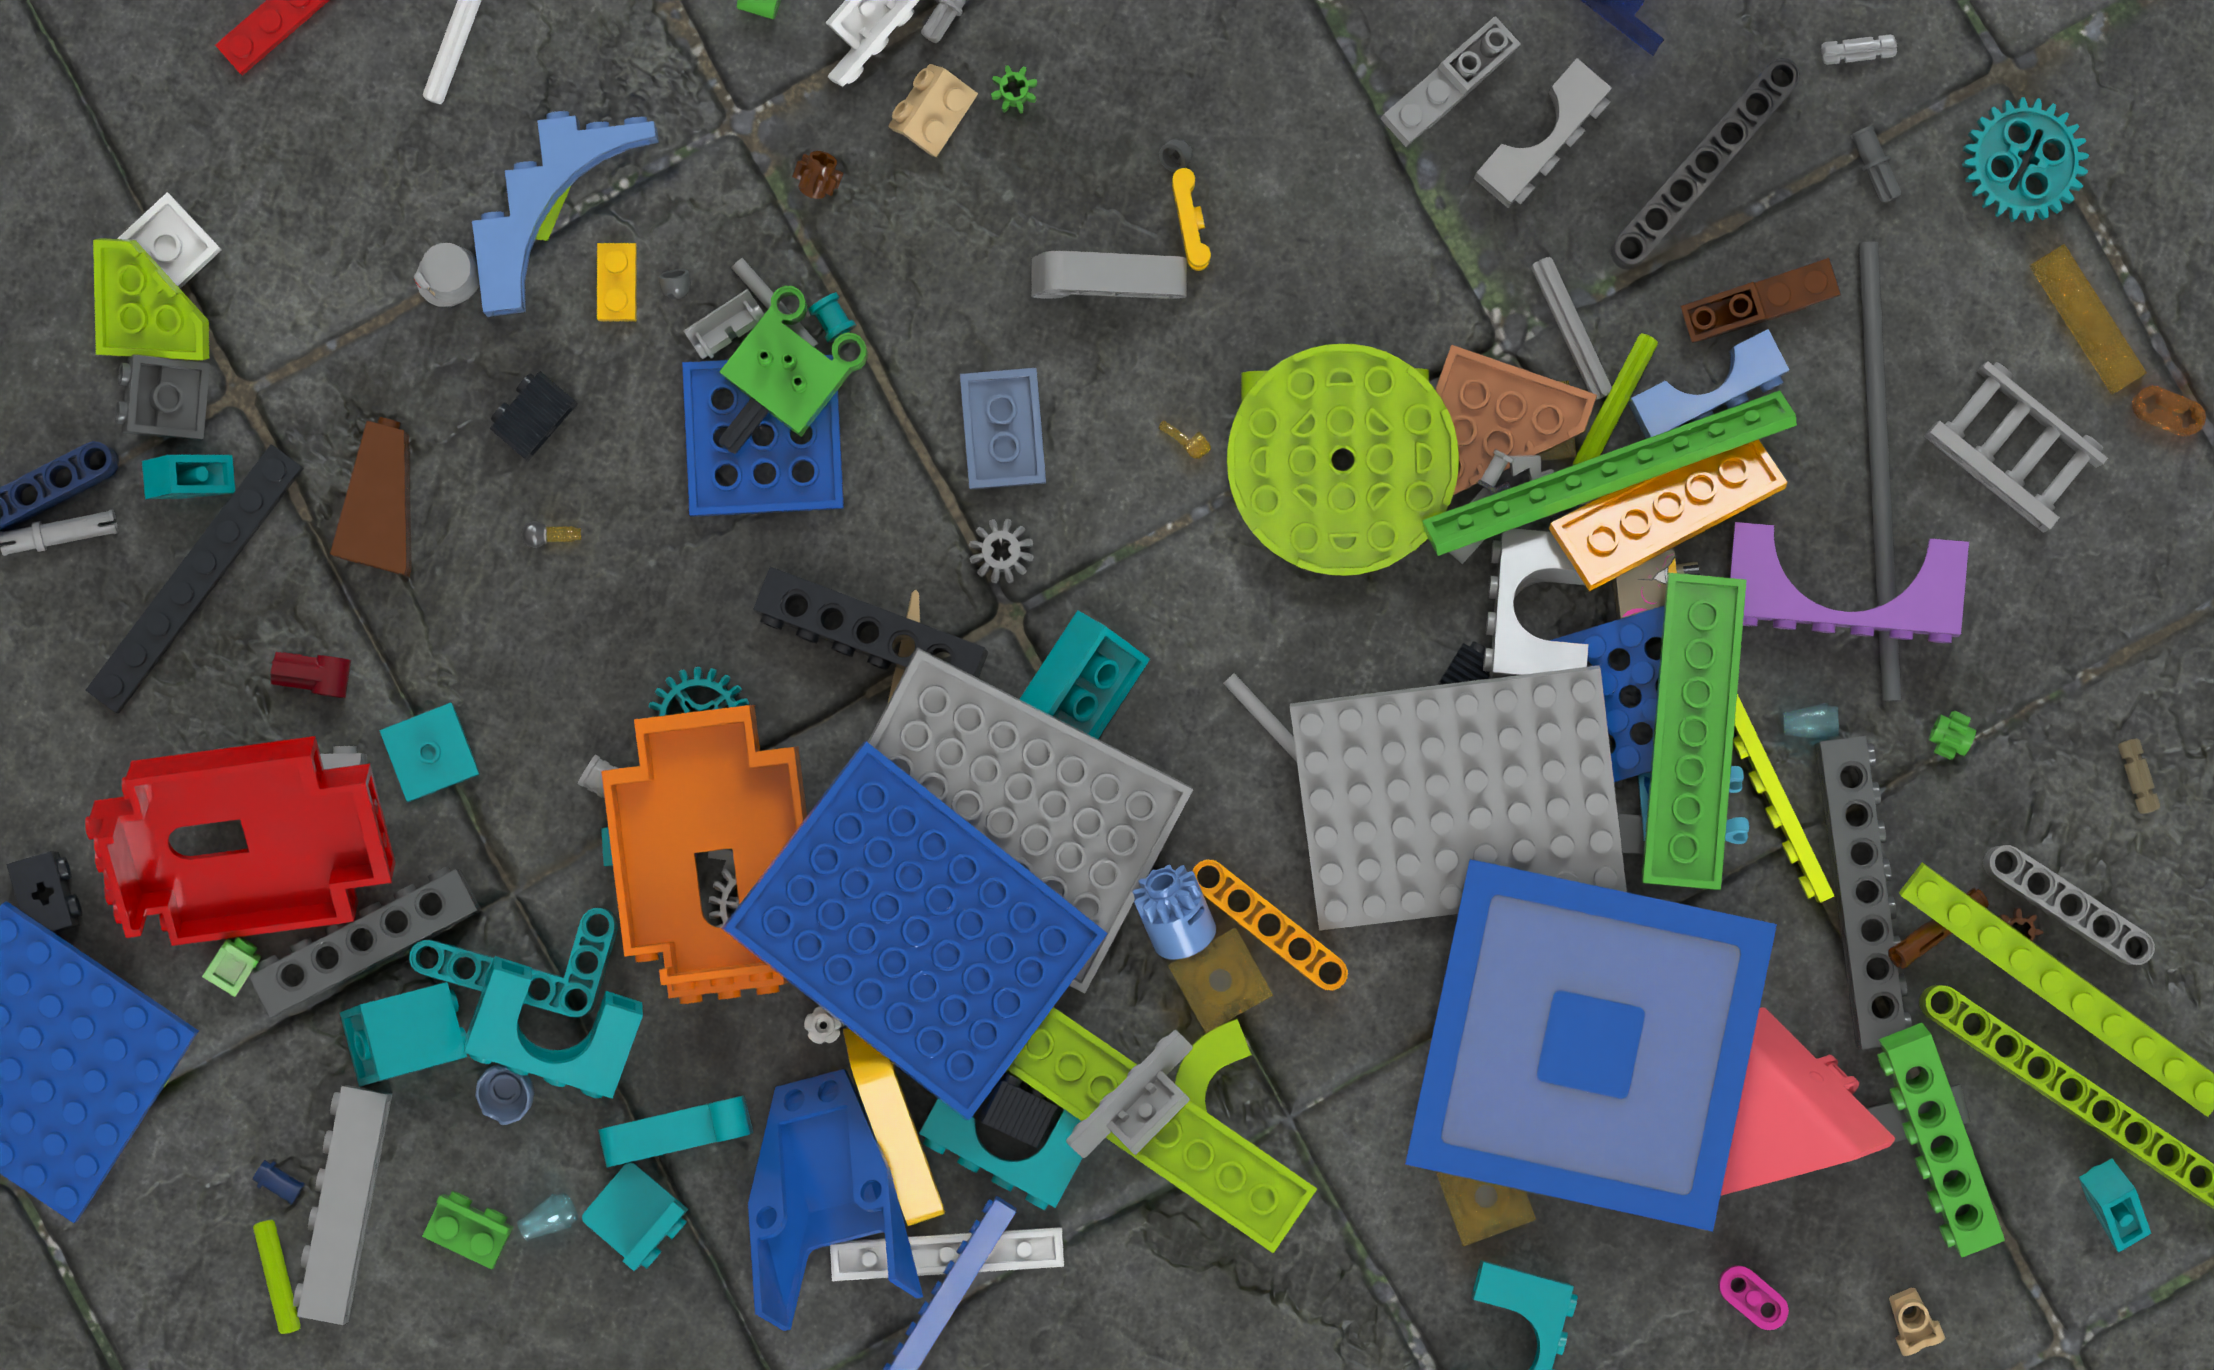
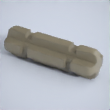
M2134 738L2121 742L2118 748L2122 759H2126L2127 764H2124L2132 792L2137 794L2138 799H2135L2138 811L2141 814H2146L2160 808L2157 793L2153 794L2152 791L2155 787L2146 758L2142 759L2141 756L2144 752L2140 740Z

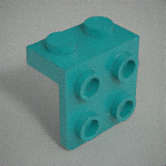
M629 1162L621 1168L583 1213L582 1221L624 1257L622 1262L635 1271L641 1265L648 1269L662 1252L657 1246L667 1235L673 1239L684 1227L687 1221L682 1217L688 1211V1208L638 1165Z

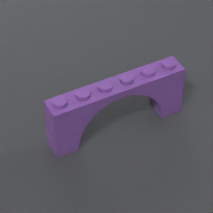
M1735 522L1730 578L1747 580L1743 626H1757L1758 620L1773 621V628L1796 630V623L1811 624V631L1835 633V627L1851 628V635L1874 636V630L1890 631L1889 638L1912 640L1913 633L1929 635L1928 641L1952 643V637H1960L1969 542L1929 539L1923 566L1917 577L1903 593L1892 601L1874 609L1843 612L1816 604L1800 593L1790 582L1777 557L1774 543V525Z

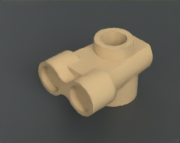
M1909 1288L1890 1296L1889 1301L1900 1334L1896 1337V1341L1903 1356L1915 1354L1924 1347L1933 1346L1945 1340V1335L1939 1321L1931 1319L1916 1288ZM1914 1306L1912 1313L1908 1315L1903 1314L1908 1307Z

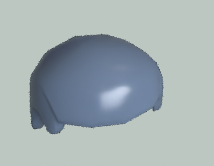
M495 1064L486 1069L477 1080L475 1097L482 1109L483 1115L498 1121L500 1125H508L521 1120L531 1108L535 1090L529 1075H518L509 1071L505 1065Z

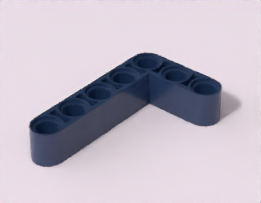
M92 441L0 487V505L3 508V516L0 519V531L5 532L110 478L116 473L119 466L117 453L101 442ZM97 451H104L106 454L104 467L99 470H93L90 466L91 456ZM69 468L72 473V480L66 487L59 488L55 481L56 475L60 470ZM29 486H35L38 493L37 499L33 504L25 506L21 499L22 492Z

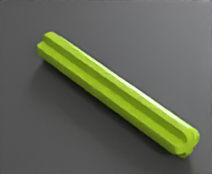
M1643 333L1638 336L1609 395L1577 453L1573 465L1601 455L1658 345V341L1653 337Z

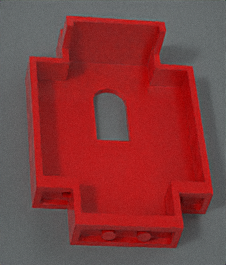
M316 736L131 761L126 777L122 778L124 797L95 800L90 816H87L85 819L87 836L90 840L94 839L96 868L99 873H104L106 902L108 905H113L115 921L117 924H122L125 937L141 936L147 915L159 914L161 929L163 932L168 931L172 946L354 922L359 902L355 888L391 883L396 863L370 763L324 770ZM240 819L248 849L186 856L173 849L169 836L175 829L180 827Z

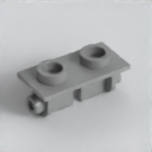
M746 289L685 329L684 333L702 359L707 356L713 358V354L730 344L732 339L737 336L739 338L754 328L764 313L749 290Z

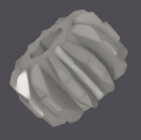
M995 519L989 521L992 530L991 534L988 535L981 527H978L976 533L984 542L970 541V548L982 551L980 554L971 556L970 562L971 564H977L985 561L977 572L980 577H983L992 569V583H998L1000 572H1005L1006 581L1012 583L1014 580L1011 569L1015 568L1022 576L1027 573V570L1019 563V560L1033 561L1034 556L1032 554L1021 552L1022 549L1033 546L1032 539H1025L1018 542V539L1024 534L1025 528L1020 526L1013 534L1009 533L1012 526L1010 519H1005L1003 531H998L997 522ZM997 542H1000L1001 546L1003 542L1010 544L1008 548L1010 558L1003 561L1002 557H1000V561L993 558L995 551L992 546Z

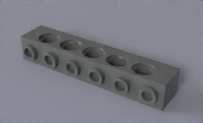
M446 866L427 876L430 883L416 889L414 884H411L393 894L396 899L395 901L383 907L380 902H376L359 911L360 919L350 924H333L324 929L327 936L314 943L311 937L292 945L290 947L292 954L281 960H278L277 956L274 955L259 962L256 965L258 971L251 974L249 978L269 1017H277L413 947L418 942L426 940L482 911L460 869L451 871ZM436 893L442 899V909L438 914L431 916L425 911L423 903L429 894ZM396 911H402L408 919V925L401 933H395L389 925V919ZM364 928L373 935V944L366 951L358 949L355 944L357 932ZM329 946L336 949L339 955L338 963L331 969L324 967L320 960L322 951ZM294 964L299 965L304 971V979L296 987L290 985L286 979L288 968Z

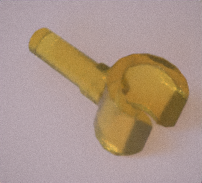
M1164 420L1159 425V429L1183 445L1184 449L1194 459L1203 457L1211 450L1210 443L1200 432H1197L1189 439L1184 433Z

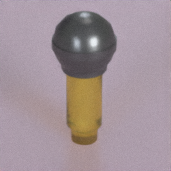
M533 521L524 526L522 539L526 545L533 548L540 547L543 544H547V542H574L575 540H581V528H574L573 526L546 527L542 523Z

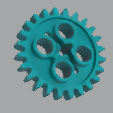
M2021 97L2018 100L2016 109H2014L2009 100H2006L2002 104L2003 113L1996 107H1992L1988 111L1991 121L1984 117H1980L1977 120V124L1982 131L1971 130L1968 133V136L1976 143L1967 144L1963 147V151L1972 155V158L1965 160L1962 163V167L1973 169V173L1965 178V182H1977L1978 187L1972 192V196L1984 193L1986 198L1982 207L1986 208L1992 203L1996 204V217L2000 216L2005 210H2008L2010 222H2014L2019 214L2023 213L2025 222L2030 223L2033 220L2034 212H2037L2041 220H2045L2048 218V207L2058 214L2063 210L2060 200L2068 204L2074 200L2069 189L2079 191L2083 187L2082 183L2075 177L2085 176L2088 173L2086 168L2079 166V162L2089 158V154L2078 152V148L2086 142V139H2074L2072 135L2080 126L2075 124L2067 127L2064 124L2069 116L2067 112L2058 118L2054 116L2056 104L2054 103L2045 111L2041 110L2042 103L2039 98L2034 101L2031 108H2028L2025 97ZM2010 126L2020 127L2024 131V143H2014L2008 135ZM2036 130H2040L2042 136L2028 160L2031 164L2022 171L2016 188L2012 191L2009 189V184L2022 163L2020 156L2029 149ZM2051 143L2058 148L2060 156L2057 161L2048 160L2044 156L2043 144ZM1993 160H2001L2006 163L2008 167L2007 177L2001 178L1992 172L1991 163ZM2027 177H2034L2040 180L2043 188L2040 195L2031 194L2027 190L2025 184Z

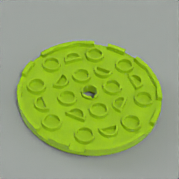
M1329 344L1309 348L1282 360L1268 370L1255 383L1242 401L1235 415L1227 446V472L1231 493L1243 520L1262 544L1284 560L1300 568L1327 575L1348 576L1377 571L1394 564L1412 551H1415L1428 539L1424 532L1422 520L1446 512L1450 505L1456 487L1459 467L1458 441L1451 416L1430 382L1414 367L1400 358L1373 347L1357 344ZM1341 448L1351 451L1354 458L1352 466L1345 471L1335 469L1331 462L1333 453Z

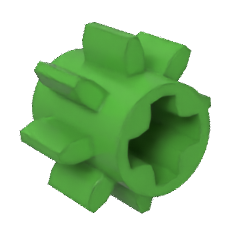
M1007 65L1005 66L1006 75L1002 79L998 76H993V83L999 86L1000 90L994 91L991 97L992 100L1002 98V111L1004 113L1011 106L1017 107L1019 113L1022 114L1023 104L1026 101L1036 102V97L1029 93V89L1037 86V80L1031 79L1027 81L1025 78L1026 67L1023 66L1018 73L1012 72L1011 68ZM1015 82L1017 87H1022L1019 97H1013L1011 92L1005 93L1009 90L1008 83Z
M1955 710L1954 712L1951 711L1949 718L1940 714L1933 725L1928 739L1937 744L1934 753L1950 760L1954 759L1956 753L1965 756L1976 735V730L1968 726L1971 718Z

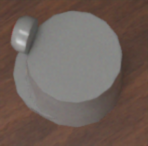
M439 243L432 246L424 254L414 275V281L420 294L430 304L438 307H452L468 300L480 285L477 258L468 249L452 243Z

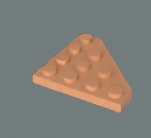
M1451 345L1436 387V392L1449 411L1458 441L1459 467L1453 495L1482 482L1481 478L1495 455L1493 453L1495 449L1508 456L1538 455L1584 433L1597 395ZM1510 462L1507 463L1504 471L1510 468Z

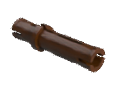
M1972 888L1966 893L1985 908H1988L1987 897L1981 890ZM1931 919L1900 943L1891 947L1888 950L1889 957L1896 967L1905 969L1918 957L1951 935L1952 932L1934 919Z

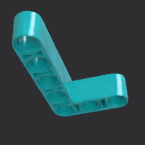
M593 908L583 915L564 977L532 968V981L524 1004L570 1017H583L594 1010L618 931L617 918L611 911L603 908ZM598 914L604 915L609 922L607 933L600 937L593 935L589 928L591 919ZM433 940L418 942L412 947L409 956L410 964L416 972L478 991L483 990L494 959L492 956ZM428 946L435 948L439 956L437 964L430 969L424 967L420 961L422 950ZM587 951L594 953L598 958V967L590 974L584 973L578 964L580 956ZM464 957L471 958L476 966L474 975L469 979L460 977L457 972V964ZM538 978L545 979L550 985V993L544 1000L535 999L531 993V985ZM574 989L583 990L588 998L585 1008L580 1011L573 1010L568 1004V996Z

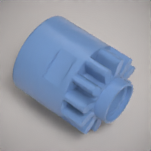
M1167 865L1165 868L1152 870L1146 879L1138 881L1141 888L1135 889L1132 892L1135 898L1134 903L1153 948L1158 955L1167 959H1182L1197 954L1210 944L1216 933V924L1193 871L1187 872L1184 865L1178 867L1175 871L1171 865Z

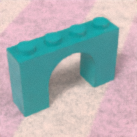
M494 956L465 1037L464 1053L470 1054L469 1056L473 1060L483 1064L495 1062L505 1065L509 1071L518 1075H528L531 1073L544 1077L543 1079L547 1083L554 1086L564 1087L567 1084L579 1088L582 1093L593 1098L605 1096L613 1099L643 1017V1003L605 991L592 1029L586 1038L577 1045L567 1049H544L528 1040L518 1023V1017L532 981V967Z
M937 1099L919 1132L920 1135L926 1137L923 1142L925 1146L942 1155L946 1149L960 1156L957 1160L958 1164L975 1173L978 1172L980 1167L994 1174L991 1179L993 1183L1010 1192L1014 1186L1028 1193L1025 1198L1026 1201L1043 1210L1047 1208L1048 1204L1056 1208L1082 1160V1157L1066 1143V1139L1072 1134L1074 1127L1081 1120L1065 1109L1045 1145L1034 1155L1021 1160H1006L990 1153L983 1146L977 1135L975 1119L971 1117L970 1120H965L940 1099Z
M1481 1260L1471 1298L1523 1315L1531 1324L1537 1342L1536 1355L1528 1370H1555L1552 1369L1556 1354H1563L1568 1336L1567 1332L1562 1331L1566 1316L1573 1317L1578 1295L1572 1294L1574 1286Z

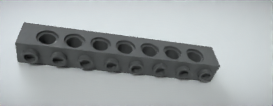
M1866 736L1817 742L1815 743L1855 1044L1856 1049L1881 1047L1878 1039L1912 1027V1020L1909 1011L1904 1012L1902 997L1907 996L1904 973H1898V967L1893 964L1888 954V950L1901 941L1899 935H1893L1891 920L1897 918L1894 897H1888L1886 885L1887 881H1891V867L1889 859H1883L1881 843H1886V830L1884 821L1877 819L1876 805L1881 804V793L1878 782H1872L1870 768L1876 765L1875 750L1872 743L1867 744ZM1846 766L1854 768L1858 773V783L1853 788L1845 787L1840 780V773ZM1852 804L1859 806L1864 814L1862 823L1857 827L1850 825L1845 817L1847 808ZM1856 843L1864 844L1869 851L1868 860L1862 865L1856 864L1851 858V849ZM1862 881L1869 882L1874 889V896L1868 903L1861 902L1856 896V888ZM1868 919L1875 921L1879 926V935L1871 942L1864 939L1861 934L1862 924ZM1875 957L1883 962L1885 968L1884 974L1877 980L1870 978L1866 971L1867 963ZM1879 996L1885 997L1890 1005L1888 1014L1883 1018L1876 1017L1871 1008L1872 1002Z

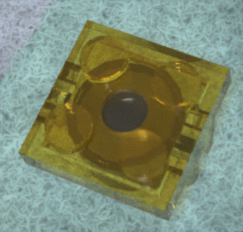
M1236 927L1213 939L1206 948L1197 954L1178 959L1168 965L1205 1033L1273 996Z
M1435 1172L1463 1247L1536 1220L1527 1193L1524 1190Z

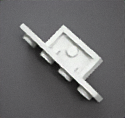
M845 0L826 21V24L851 47V50L829 73L828 78L842 87L846 83L854 82L863 72L864 67L862 65L867 59L885 48L889 41V34L897 26L904 25L914 13L912 8L919 0Z

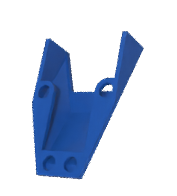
M841 1069L775 1087L748 1202L755 1314L783 1331L791 1330L809 1254L818 1248L877 1233H885L888 1280L916 1299L923 1297L891 1170L881 1147L877 1143L872 1126L848 1071Z

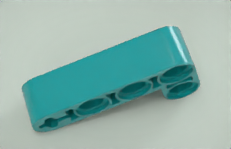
M743 1095L598 1129L606 1167H611L747 1136L753 1133L746 1098Z

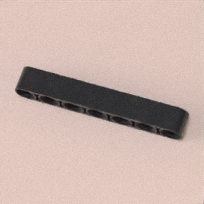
M1780 58L1771 62L1618 236L1611 248L1612 260L1618 267L1630 270L1639 266L1798 84L1800 78L1799 69L1793 61ZM1775 70L1785 72L1790 80L1789 85L1786 87L1775 85L1771 79V72ZM1752 98L1760 100L1764 105V114L1759 116L1750 114L1746 108V101ZM1725 127L1736 129L1740 137L1737 144L1724 142L1721 137V129ZM1701 155L1710 157L1715 165L1714 171L1710 173L1700 171L1695 163L1696 158ZM1675 184L1686 186L1690 194L1689 199L1684 202L1675 200L1670 192L1671 186ZM1651 212L1660 214L1665 222L1664 228L1661 230L1649 228L1645 221L1646 215ZM1625 241L1636 243L1640 251L1639 257L1635 259L1624 257L1620 250L1621 243Z

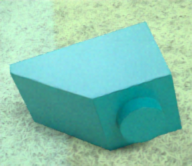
M165 455L142 461L145 499H184L233 494L236 491L232 455Z
M2112 1158L2101 1165L2094 1166L2087 1173L2079 1177L2088 1203L2117 1252L2152 1234L2135 1187Z

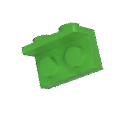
M451 1191L450 1196L446 1194L439 1195L436 1201L438 1204L422 1237L489 1269H494L514 1227L505 1223L508 1217L488 1207L485 1212L471 1207L472 1199L455 1191Z

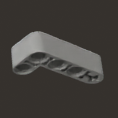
M1078 251L1043 252L1031 258V297L1056 299L1069 295L1158 299L1187 297V258Z

